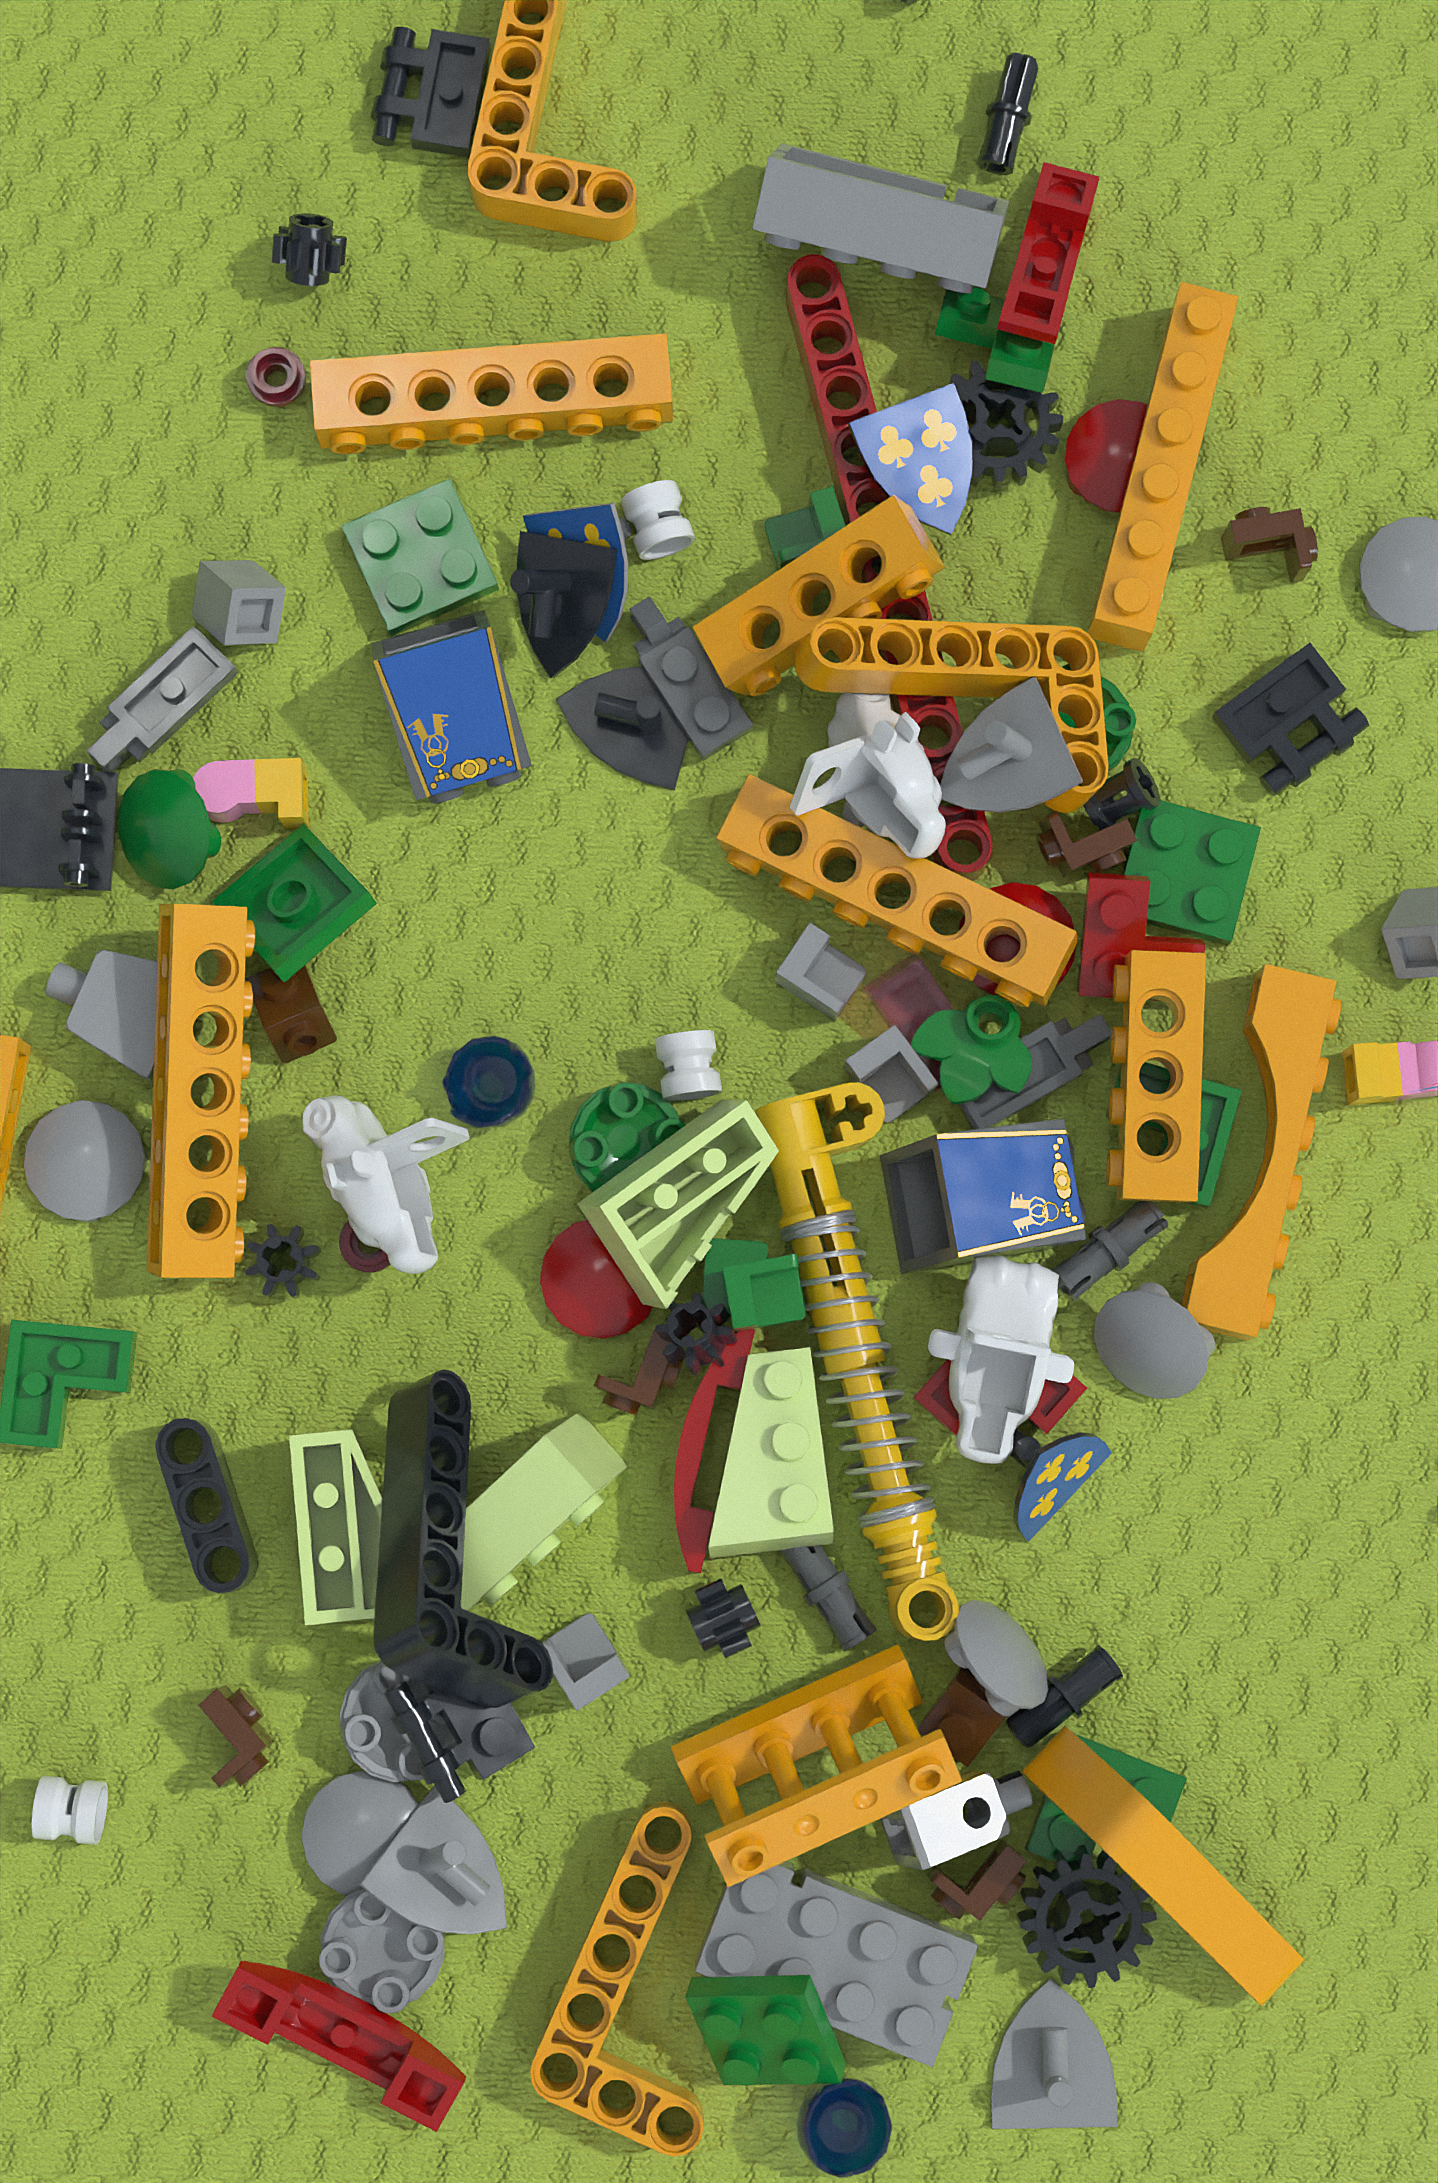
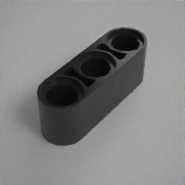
M189 1418L174 1419L167 1423L158 1433L155 1444L156 1454L194 1573L199 1583L209 1591L225 1593L241 1590L249 1585L255 1577L258 1560L220 1439L215 1430L206 1422ZM193 1429L200 1435L203 1449L196 1461L190 1464H183L174 1453V1443L181 1432ZM209 1487L219 1494L222 1508L219 1516L214 1521L204 1523L194 1514L192 1504L197 1493ZM224 1546L235 1550L241 1560L239 1574L229 1583L218 1579L213 1573L211 1565L214 1554Z

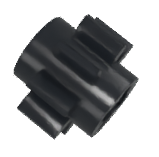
M310 213L294 214L289 217L288 227L279 226L278 233L273 234L272 263L286 264L285 278L287 280L305 286H320L329 282L330 272L340 273V266L345 265L347 238L345 236L333 235L334 223L331 219Z
M269 1224L267 1225L269 1239L262 1245L255 1242L247 1243V1247L257 1254V1264L246 1269L245 1274L249 1277L263 1275L267 1278L263 1287V1294L268 1297H272L276 1293L278 1286L281 1285L286 1286L287 1292L291 1297L299 1298L300 1290L297 1285L305 1277L317 1281L320 1278L314 1270L310 1269V1258L318 1256L322 1252L321 1248L317 1245L301 1246L299 1243L304 1236V1229L298 1225L291 1230L288 1237L281 1236L276 1226ZM289 1246H292L290 1256L298 1261L296 1268L293 1272L283 1269L278 1277H274L277 1267L270 1262L271 1255L274 1251L285 1253Z
M695 1292L692 1302L678 1305L672 1301L669 1305L671 1314L668 1317L667 1324H659L655 1327L661 1339L671 1342L662 1352L670 1365L678 1363L684 1357L686 1366L693 1376L698 1375L701 1366L709 1365L713 1362L720 1367L725 1365L721 1357L725 1344L737 1342V1337L732 1329L721 1326L730 1316L725 1306L720 1303L708 1310L705 1300L698 1292ZM696 1327L699 1331L705 1333L698 1340L688 1335Z
M718 1579L695 1590L700 1603L685 1611L704 1652L720 1646L724 1657L728 1658L751 1647L752 1644L747 1633L761 1627L743 1585L740 1584L727 1590L722 1579Z

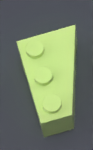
M721 1099L577 1204L642 1304L667 1309L678 1294L675 1290L695 1262L701 1261L712 1246L710 1244L712 1238L730 1213H736L779 1150L747 1100Z
M810 1347L748 1355L708 1546L710 1558L833 1544L834 1529Z
M578 1412L544 1435L466 1508L461 1596L462 1609L468 1611L482 1599L490 1607L493 1606L518 1583V1580L511 1573L526 1559L535 1567L561 1543L555 1533L569 1520L578 1527L605 1502L599 1493L628 1467L627 1463L581 1412Z
M352 1429L290 1435L305 1625L374 1618L382 1497Z

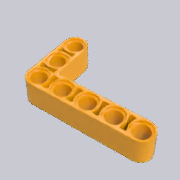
M505 0L468 163V180L475 208L482 215L491 219L602 241H619L626 238L633 232L637 224V196L633 180L625 172L614 168L534 153L567 0ZM529 13H538L545 17L540 23L535 25H527L519 21V19ZM517 67H526L533 71L529 77L522 80L507 76V73ZM505 121H514L522 126L517 132L510 135H503L494 130L500 123ZM492 176H503L510 180L504 188L499 190H489L482 186L483 182ZM549 187H559L567 192L558 201H547L539 196L542 191ZM607 198H616L625 204L621 210L614 213H606L596 207L602 200Z
M834 617L819 622L796 655L795 668L798 677L803 684L812 690L821 692L1000 698L1011 689L1032 677H1036L1083 780L1082 786H1075L1061 795L1045 801L1044 804L1060 813L1075 812L1103 786L1108 778L1109 767L1099 653L1096 643L1090 634L1081 628L1055 625ZM818 647L829 648L835 652L840 663L830 662L825 659L819 652ZM878 649L887 650L892 653L899 665L889 664L883 660ZM937 651L950 655L956 662L957 667L948 666L942 662ZM996 653L1008 657L1013 663L1014 669L1002 665L997 659ZM1054 655L1065 659L1070 665L1071 671L1059 666L1055 661ZM1059 712L1069 715L1074 720L1076 728L1066 725L1061 720Z
M1065 1725L1022 1770L1061 1811L1104 1850L1261 2006L1272 1997L1305 1961L1143 1795Z
M664 1801L652 1804L638 1818L537 2047L530 2076L536 2092L547 2101L655 2151L675 2157L686 2155L695 2149L702 2138L704 2115L702 2104L697 2096L680 2085L601 2050L690 1846L692 1828L688 1815L678 1805ZM656 1817H671L679 1824L682 1836L679 1842L672 1848H656L647 1839L646 1827ZM641 1875L652 1881L655 1886L656 1896L651 1903L644 1907H634L624 1901L621 1896L620 1886L630 1876ZM615 1934L625 1939L630 1949V1955L626 1961L614 1966L601 1962L596 1956L594 1945L599 1938L604 1935ZM578 1994H592L602 2003L604 2014L595 2023H579L570 2014L568 2004ZM555 2053L567 2054L576 2063L578 2073L569 2082H553L546 2076L543 2070L542 2063L548 2056ZM617 2079L631 2085L636 2096L631 2105L619 2110L607 2106L600 2096V2090L603 2085ZM674 2106L684 2108L692 2116L693 2125L683 2135H668L658 2125L657 2118L662 2111Z

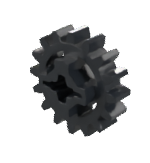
M974 361L970 364L969 380L954 374L950 378L949 385L954 383L964 408L966 419L972 425V428L969 430L972 439V477L970 484L977 486L983 475L991 476L994 490H1001L1004 477L1011 475L1018 486L1024 485L1027 478V467L1029 466L1032 470L1041 474L1045 470L1047 463L1043 453L1055 454L1060 440L1051 433L1061 430L1063 416L1049 412L1056 408L1059 396L1057 392L1042 395L1041 392L985 379L986 372H984L982 366L977 361ZM998 389V390H1005V391H991V390ZM1030 409L1036 420L1037 432L1035 438L1030 435L1032 429L1024 423L1026 414ZM1002 418L1008 421L1007 428L1002 424L997 425L994 429L987 426L988 419L994 423ZM988 456H1005L1006 458H992Z
M1078 1845L1076 1860L1067 1862L1060 1851L1053 1853L1056 1868L1049 1873L1046 1869L1036 1866L1033 1872L1040 1885L1037 1889L1022 1887L1020 1891L1024 1903L1031 1908L1017 1913V1920L1021 1929L1029 1931L1022 1937L1028 1953L1039 1952L1036 1960L1044 1973L1053 1970L1058 1965V1974L1062 1983L1066 1985L1073 1981L1076 1973H1082L1089 1988L1096 1986L1097 1973L1106 1971L1114 1982L1120 1980V1972L1117 1965L1124 1960L1128 1964L1137 1967L1141 1962L1134 1951V1947L1136 1944L1152 1945L1154 1939L1149 1930L1142 1925L1157 1920V1913L1150 1903L1143 1902L1149 1895L1119 1865L1115 1868V1861L1104 1850L1100 1852L1097 1860H1092L1085 1845ZM1096 1879L1106 1883L1097 1886L1083 1880ZM1060 1892L1055 1907L1048 1910L1052 1900ZM1090 1908L1094 1919L1089 1923L1083 1924L1079 1913ZM1124 1923L1119 1935L1114 1939L1118 1926ZM1075 1947L1089 1953H1076L1068 1950Z

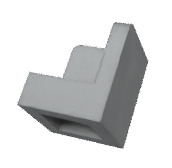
M251 560L200 561L192 615L200 625L223 645L277 643L286 587Z
M1438 887L1403 890L1381 928L1396 979L1438 977Z
M809 923L777 970L775 983L833 1021H836L865 978L866 969L829 945L830 935Z
M893 1025L847 1058L843 1067L854 1083L859 1082L870 1086L879 1094L884 1104L885 1118L883 1123L885 1124L891 1123L933 1093L938 1085L936 1079L896 1025Z
M591 1613L583 1615L542 1642L551 1657L553 1674L576 1711L630 1677L631 1673Z

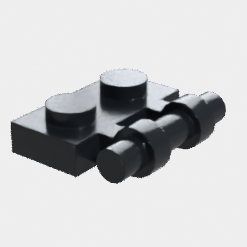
M395 27L390 46L385 47L383 50L380 68L385 72L381 95L374 97L370 115L372 120L375 121L372 135L373 142L382 146H393L398 127L405 124L413 126L410 138L413 149L470 158L491 51L490 39L432 29L428 51L413 48L416 37L415 31L407 27ZM414 75L422 77L418 100L404 98L407 78Z
M1308 643L1223 705L1212 716V719L1247 764L1265 751H1268L1275 760L1276 766L1260 777L1261 784L1272 796H1275L1289 785L1297 787L1311 777L1310 769L1332 753L1340 756L1354 745L1353 738L1369 727L1367 718L1358 708H1353L1339 718L1329 704L1342 696L1347 689L1311 643ZM1310 720L1316 727L1318 735L1299 749H1296L1287 738V735Z
M406 1680L384 1692L395 1712L391 1717L393 1724L400 1735L407 1734L422 1761L418 1766L420 1773L427 1785L434 1783L444 1803L451 1802L466 1792L455 1771L466 1761L476 1780H485L535 1748L511 1703L498 1708H490L426 1683L424 1685L429 1693L416 1700ZM439 1712L456 1741L444 1749L428 1722L432 1716Z

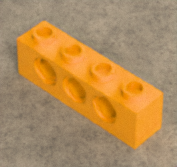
M892 495L694 625L693 629L725 688L743 696L749 694L750 696H758L773 689L781 682L782 677L780 674L795 665L796 655L819 622L834 617L879 619L882 616L880 609L899 597L908 599L920 594L933 583L932 576L944 569L945 566L912 507L895 495ZM880 556L882 567L879 575L873 581L863 583L862 569L865 563L873 557ZM829 589L831 601L828 608L822 614L814 616L812 613V602L815 596L820 591ZM779 621L780 636L773 646L765 649L762 642L763 633L771 623ZM818 647L822 656L830 650L829 648Z
M1131 950L1125 956V965H1115L1113 1001L1123 1002L1122 1027L1113 1026L1111 1063H1121L1120 1088L1110 1089L1108 1117L1110 1125H1119L1118 1150H1108L1106 1182L1107 1186L1117 1187L1116 1200L1180 1203L1198 1201L1206 953ZM1160 1000L1170 1008L1172 1023L1167 1031L1154 1032L1145 1026L1142 1021L1141 1010L1146 1001ZM1150 1060L1158 1061L1168 1069L1170 1084L1163 1094L1150 1093L1141 1085L1139 1071L1144 1062ZM1151 1121L1160 1124L1168 1135L1167 1147L1159 1156L1146 1154L1138 1145L1137 1132L1144 1122Z

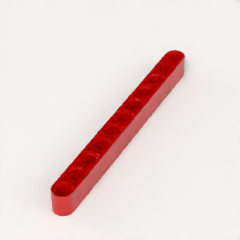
M810 254L797 259L789 270L786 304L845 526L860 517L857 512L860 505L868 502L880 504L888 499L886 494L874 482L865 465L855 466L849 464L842 456L845 450L856 447L848 423L876 413L877 410L840 272L836 264L830 259L819 254ZM815 282L824 286L828 292L820 298L811 299L801 294L798 289L806 283ZM822 337H831L839 341L843 348L834 354H824L814 348L813 343ZM836 392H846L855 397L858 403L848 410H840L834 408L827 399ZM880 556L873 557L865 563L862 569L863 583H869L878 576L871 565L876 560L881 559ZM925 590L908 599L899 597L880 609L882 616L879 619H889L895 614H906L914 620L933 621ZM878 649L883 660L889 664L899 665L892 653L887 650ZM937 651L939 658L944 662L942 652ZM890 694L894 712L899 715L907 712L919 725L920 729L926 726H935L945 732L948 738V744L945 747L931 750L923 746L933 775L940 784L946 764L963 734L954 697ZM939 804L938 811L943 815L946 827L940 845L932 853L934 863L974 881L984 872L992 853V838L985 812L968 810L960 806L945 807ZM964 839L970 841L976 846L979 852V859L970 865L958 864L950 858L947 846L955 840Z

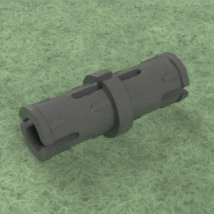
M1138 1201L1104 1229L1098 1226L1088 1234L1090 1239L1069 1258L1051 1269V1271L1059 1275L1058 1288L1067 1298L1074 1302L1091 1288L1094 1283L1103 1276H1106L1114 1268L1118 1272L1129 1264V1256L1149 1239H1152L1168 1227L1167 1220L1161 1218L1164 1216L1163 1213L1152 1201Z
M821 1545L778 1550L782 1553L807 1593L803 1598L810 1607L815 1604L839 1641L843 1651L852 1648L866 1639V1636L873 1634L877 1630L846 1583L850 1581L844 1569L838 1572Z

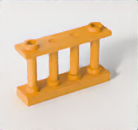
M899 1644L670 1746L696 1805L709 1799L714 1801L723 1827L704 1836L728 1887L962 1782L941 1729L921 1737L908 1711L924 1702ZM886 1721L898 1748L863 1763L851 1735ZM828 1746L840 1774L805 1790L793 1762ZM770 1772L781 1801L746 1816L736 1787Z

